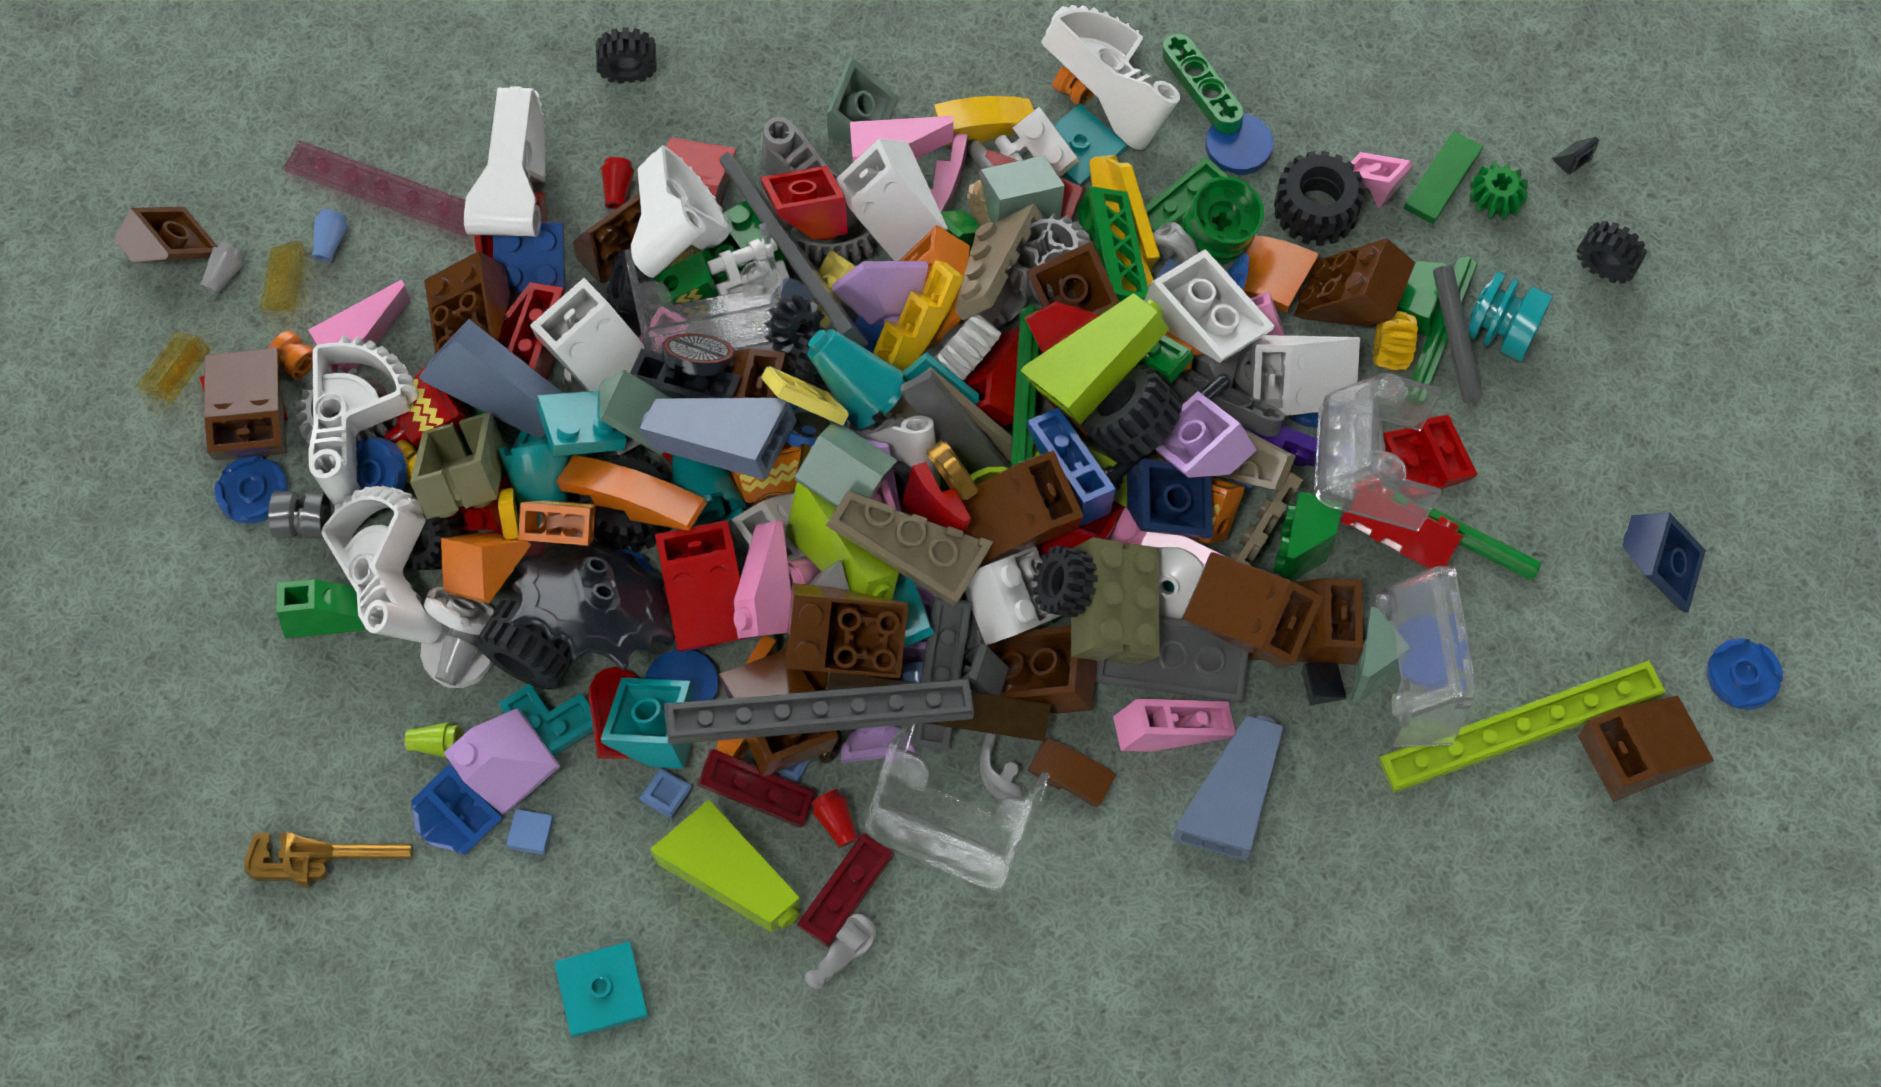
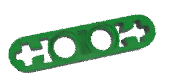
M1180 33L1167 36L1163 41L1162 56L1165 63L1213 127L1225 134L1235 133L1240 130L1244 112L1242 105L1194 42L1187 35ZM1179 50H1183V59ZM1190 68H1197L1203 73L1198 76H1191L1185 71ZM1207 90H1214L1220 95L1216 98H1207L1202 93Z

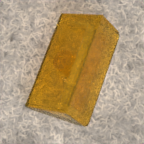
M293 241L270 248L260 310L295 312L305 258V250L301 241Z
M176 332L136 387L172 405L205 360V355L211 352V349L196 335Z

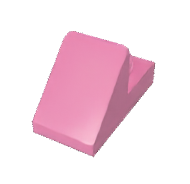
M1360 152L1351 161L1355 165L1353 172H1360L1362 176L1361 183H1364L1365 188L1370 189L1379 208L1401 187L1413 166L1410 160Z

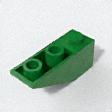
M318 579L277 583L276 613L285 638L367 630L358 616L357 592L353 586Z

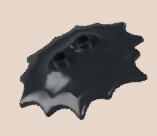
M594 539L588 546L546 542L543 552L537 555L522 557L516 566L523 573V576L515 581L512 587L520 595L521 603L518 611L511 619L510 625L513 627L529 625L541 627L551 641L560 639L567 642L571 658L574 660H578L585 654L593 652L609 658L620 669L625 670L628 667L630 655L634 650L649 651L654 640L670 643L675 641V635L664 620V615L668 613L669 606L662 595L664 588L663 576L642 567L631 554L613 550Z

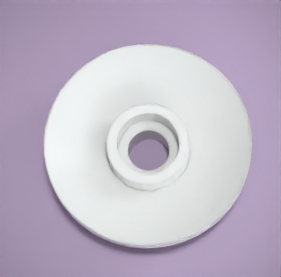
M1171 546L1158 549L1159 616L1181 619L1204 566L1195 555L1185 549ZM1163 581H1171L1175 587L1174 591H1166L1163 588Z

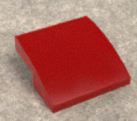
M1449 414L1420 419L1410 428L1383 432L1386 459L1402 493L1412 498L1466 482L1477 476V472Z
M926 462L913 465L902 501L911 516L916 514L927 518V521L946 528L950 526L963 531V534H966L971 518L957 490L953 488L941 492Z

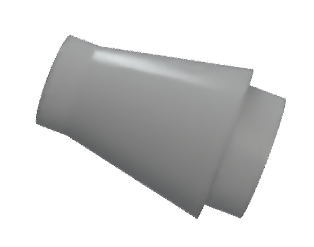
M221 241L218 247H213L204 277L199 285L203 289L219 295L222 288L244 266L242 261L245 254L236 247Z
M451 628L449 635H444L435 678L456 686L459 677L479 650L476 647L477 637Z

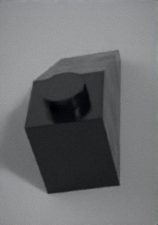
M642 348L630 372L672 399L734 398L742 381L740 375L729 372L711 376L690 375L683 372L682 366L675 364V369L668 367L662 360L661 353Z

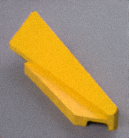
M1116 155L1093 157L1089 161L1092 186L1128 192L1147 286H1149L1154 281L1150 270L1160 258L1133 167L1127 162L1118 163ZM1105 201L1106 205L1114 212L1118 213L1120 211L1118 203ZM1114 224L1111 226V231L1120 239L1126 238L1125 234ZM1120 251L1116 253L1117 258L1127 267L1131 265V261ZM1124 278L1122 280L1123 290L1136 291V287Z

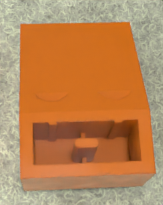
M935 225L899 261H927L928 270L925 284L935 260L948 263L964 276L969 260L970 245ZM959 291L945 319L922 355L931 347L935 348L949 330L953 327L957 328L963 322L955 311Z

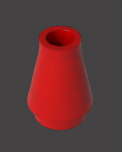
M606 158L604 165L600 168L605 207L607 209H617L625 204L634 175V169L631 167L632 162L626 158Z
M838 789L831 790L811 802L814 808L812 814L833 838L838 848H842L859 838L854 828L846 796H841Z

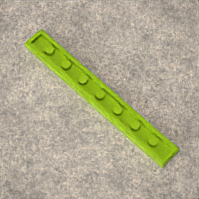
M1650 660L1385 754L1380 756L1378 760L1393 793L1582 726L1591 719L1619 708L1645 703L1662 697L1666 691Z

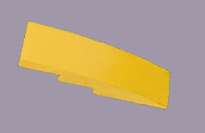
M935 260L923 292L910 291L898 323L885 322L873 354L902 372L919 359L930 344L949 312L965 277L948 263Z

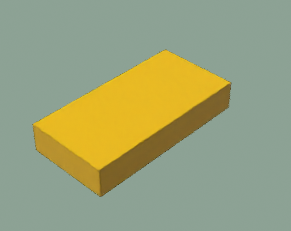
M514 488L501 489L499 492L498 509L503 536L506 540L519 538V516Z

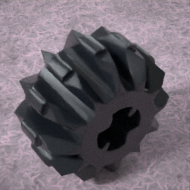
M797 295L790 296L789 299H778L777 308L768 309L772 316L771 320L763 323L767 328H770L765 338L773 343L772 349L777 352H785L786 356L795 358L791 350L793 346L797 349L800 348L801 345L798 340L801 337L809 340L807 333L827 330L823 325H820L825 315L817 310L818 304Z

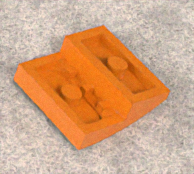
M1255 236L1245 251L1249 255V268L1244 292L1249 298L1270 292L1275 308L1287 313L1317 262L1319 254L1287 241L1265 236Z

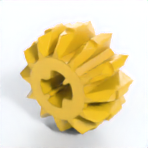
M1396 311L1393 319L1377 323L1372 342L1373 361L1376 366L1394 371L1407 370L1413 361L1418 340V326L1415 316Z

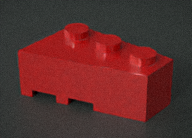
M530 282L506 312L498 342L548 380L555 357L535 337L530 325L566 293L562 287Z
M1376 481L1374 486L1369 483H1361L1340 522L1349 527L1352 525L1379 543L1382 542L1440 575L1443 574L1464 535L1457 532L1460 525L1443 516H1440L1438 521L1427 516L1425 513L1428 508L1408 498L1406 503L1393 497L1396 490L1380 481Z

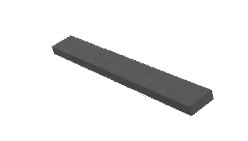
M727 151L719 158L720 164L840 334L858 345L866 346L868 342L750 175Z
M969 679L667 703L664 704L667 741L668 745L968 720L973 719L974 708Z

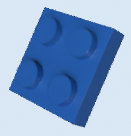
M541 222L540 232L537 237L493 235V258L506 267L510 293H522L530 282L562 287L566 292L564 222Z

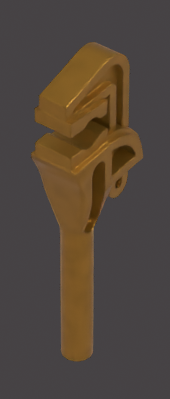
M940 440L926 450L927 457L940 476L946 481L947 486L950 489L955 488L963 500H968L978 493L977 490L979 489L975 485L976 483L945 440Z
M287 832L280 833L279 841L282 847L278 852V859L281 863H273V858L270 854L273 848L272 837L269 833H254L244 860V869L248 876L255 881H292L300 887L310 889L311 881H323L327 878L328 872L323 864L333 859H412L413 845L412 843L333 844Z

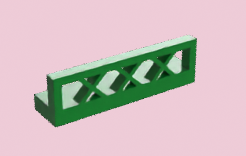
M1089 186L1077 207L1079 224L1089 234L1119 303L1133 293L1144 301L1149 290L1128 192ZM1105 201L1118 203L1120 211L1118 213L1114 212L1106 205ZM1114 224L1125 234L1126 238L1120 239L1111 231V226ZM1120 251L1131 261L1129 267L1117 258V252ZM1124 278L1136 287L1137 292L1123 290L1122 280Z

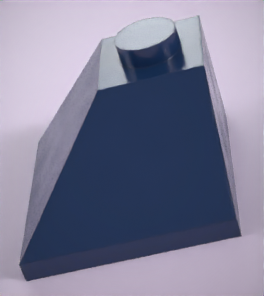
M1141 459L1126 474L1127 509L1140 531L1206 539L1213 537L1211 476L1188 478L1170 462Z
M1670 512L1631 515L1628 529L1624 535L1623 548L1644 575L1680 611L1689 612L1706 550Z

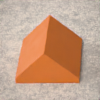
M488 532L441 538L443 590L449 595L489 604L531 544L527 540H518V538L506 540L503 535Z

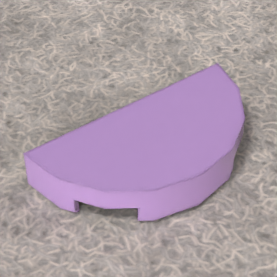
M895 726L860 728L851 733L846 742L843 743L841 763L915 754V748L910 745V736Z

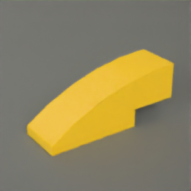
M1014 96L971 97L934 104V117L953 116V137L954 133L968 134L967 141L974 139V141H981L982 143L997 139L1002 135L1010 136L1017 134L1013 127L1034 111L1030 99ZM953 141L944 145V147L953 145Z

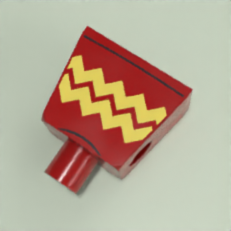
M426 366L413 378L414 387L418 392V399L410 404L408 412L395 417L398 424L384 435L386 439L393 443L403 439L419 447L423 431L454 423L460 435L463 433L459 424L460 420L471 417L461 400L419 379Z

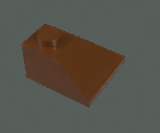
M185 207L130 208L114 238L115 242L124 251L126 257L132 262L210 258L213 247H218Z
M1092 241L1027 270L1042 308L1055 301H1059L1102 315L1119 303ZM1064 283H1066L1068 290L1066 294L1063 292ZM1047 284L1052 287L1054 298H1049Z

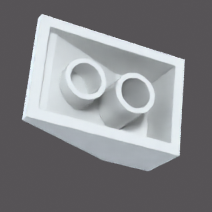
M1206 249L1152 281L1144 300L1146 302L1150 298L1163 309L1165 314L1162 318L1169 328V333L1219 363L1269 333L1274 328L1272 322Z

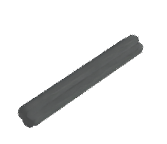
M1452 265L1440 266L1433 269V275L1462 401L1464 403L1479 401L1483 398L1454 268Z

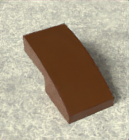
M1045 738V742L1042 741L1027 770L1048 785L1058 790L1064 788L1094 807L1101 805L1116 776V773L1096 761L1048 738Z

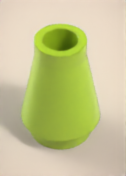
M452 722L407 729L404 740L405 748L407 751H417L448 759L444 752L464 735L463 729L460 725H454Z

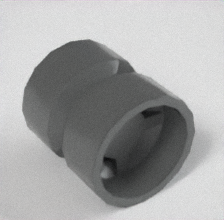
M274 491L272 493L268 515L272 537L295 538L298 533H301L303 538L324 539L321 531L331 517V503L324 492H304L302 497H299L295 491Z

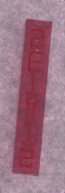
M300 140L284 165L285 172L469 237L464 227L465 199Z

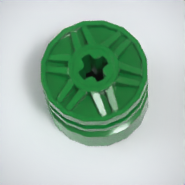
M1220 176L1208 180L1198 189L1180 225L1195 240L1199 253L1206 249L1219 265H1225L1237 260L1247 250L1263 222L1264 207L1258 192L1247 182L1235 177Z

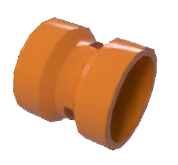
M1063 65L1053 81V88L1061 94H1068L1071 101L1076 105L1082 104L1084 106L1087 102L1081 99V96L1083 95L1086 99L1090 100L1094 93Z
M292 330L282 332L270 344L269 349L278 348L279 364L284 365L285 371L292 378L300 379L313 368V348L309 345H303L302 339Z

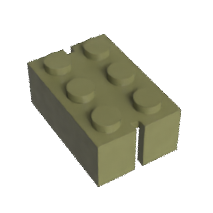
M491 412L460 420L459 424L472 455H467L454 423L423 431L410 483L426 519L438 516L440 518H447L456 514L461 506H465V508L472 506L481 508L497 499L503 469L498 449L506 446Z
M1094 537L1073 547L1072 549L1088 552L1087 554L1093 557L1091 563H1095L1097 567L1093 575H1098V581L1093 582L1092 588H1096L1095 595L1090 594L1089 596L1092 600L1090 606L1084 605L1086 611L1083 614H1078V617H1071V657L1097 661L1107 659V662L1134 666L1159 657L1158 548L1132 543L1123 546V542Z

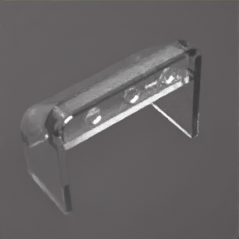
M766 223L759 224L765 259L752 261L743 268L740 276L743 291L673 305L670 291L663 283L658 281L639 283L631 249L625 250L628 273L646 350L662 354V344L668 337L686 333L718 337L730 343L734 350L771 343L765 338L770 328H767L763 323L771 320L772 316L768 309L777 308V301L782 299L771 237Z
M1382 373L1327 394L1319 407L1314 485V492L1318 500L1331 508L1419 531L1440 497L1441 489L1407 480L1406 467L1402 460L1393 453L1378 450L1379 420L1420 431L1442 395V388L1394 374Z
M1436 566L1384 586L1382 593L1377 594L1376 608H1379L1389 622L1392 623L1401 677L1398 693H1393L1391 702L1393 715L1399 716L1400 722L1392 740L1393 747L1453 745L1475 698V677L1456 571L1453 566Z
M915 724L903 725L890 742L865 822L868 835L882 845L986 889L1000 888L1010 875L1031 828L1050 774L1046 772L1041 773L1026 799L1018 796L1006 797L1000 802L996 813L993 814L927 786L930 777L928 762L921 755L907 750Z

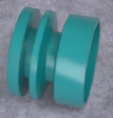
M1498 270L1494 278L1483 288L1470 315L1469 337L1470 340L1475 341L1481 328L1487 329L1488 332L1482 345L1488 347L1498 334L1504 337L1500 353L1522 362L1554 295L1532 286L1524 297L1520 298L1516 296L1519 286V279L1517 278L1513 279L1506 292L1501 289L1506 274Z

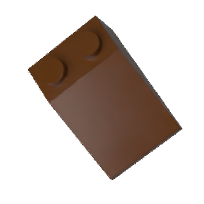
M1071 625L1026 630L1017 635L986 645L1009 667L1000 696L1048 703L1051 705L1050 713L1057 714L1091 711L1093 709L1097 660L1071 657ZM980 635L979 644L985 645L983 637Z

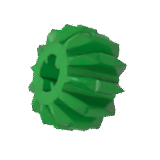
M1496 161L1490 165V168L1482 166L1478 170L1477 175L1472 178L1470 184V202L1477 203V213L1486 209L1488 210V219H1491L1495 213H1498L1502 221L1508 217V214L1516 216L1528 198V180L1521 178V169L1516 171L1510 170L1509 162L1504 167H1500Z

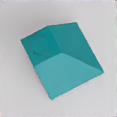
M621 678L601 737L602 743L649 767L684 769L692 743L668 745L664 704L693 701V685L691 681Z

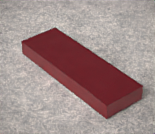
M716 749L709 751L697 783L699 787L800 828L805 824L816 792L773 773L762 777L758 767Z
M862 833L801 917L797 927L829 948L847 919L853 915L894 857V852L865 833Z

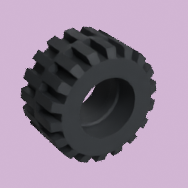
M1315 151L1307 152L1305 158L1299 155L1294 158L1293 163L1289 162L1285 166L1284 172L1280 175L1274 200V207H1276L1274 214L1276 219H1281L1279 226L1282 230L1290 228L1289 236L1293 239H1296L1298 235L1303 237L1301 243L1309 245L1310 239L1316 240V246H1324L1325 239H1328L1330 244L1338 242L1339 235L1343 239L1348 236L1350 228L1354 229L1357 223L1365 191L1364 183H1361L1362 176L1360 172H1353L1354 164L1350 161L1344 163L1342 161L1343 157L1338 154L1335 157L1329 156L1327 151H1322L1321 155H1316ZM1322 191L1330 195L1335 202L1327 205L1316 204L1308 200L1303 193Z
M1147 365L1135 366L1083 421L1082 425L1085 432L1114 462L1129 463L1151 453L1171 434L1174 426L1180 419L1179 414L1182 411L1181 400L1154 369L1148 368Z
M627 453L626 458H620L619 455L611 456L612 461L609 463L637 470L671 483L668 473L666 471L663 472L662 465L657 461L651 464L648 456L642 454L640 459L635 457V453ZM581 496L582 503L594 504L590 496ZM595 505L594 537L597 540L601 537L602 544L609 548L614 543L616 549H625V546H630L631 551L640 552L639 545L645 544L648 550L654 547L653 539L655 534L665 533V528L672 529L671 527L631 521L627 514Z
M502 600L477 637V645L492 663L512 677L526 684L530 683L531 686L537 688L556 689L574 661L571 658L567 642L560 639L551 641L545 631L538 626H511L510 621L518 611L521 602Z

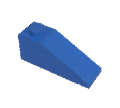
M1058 407L1028 420L1027 427L1039 454L1054 450L1084 516L1079 527L1110 514L1116 488Z

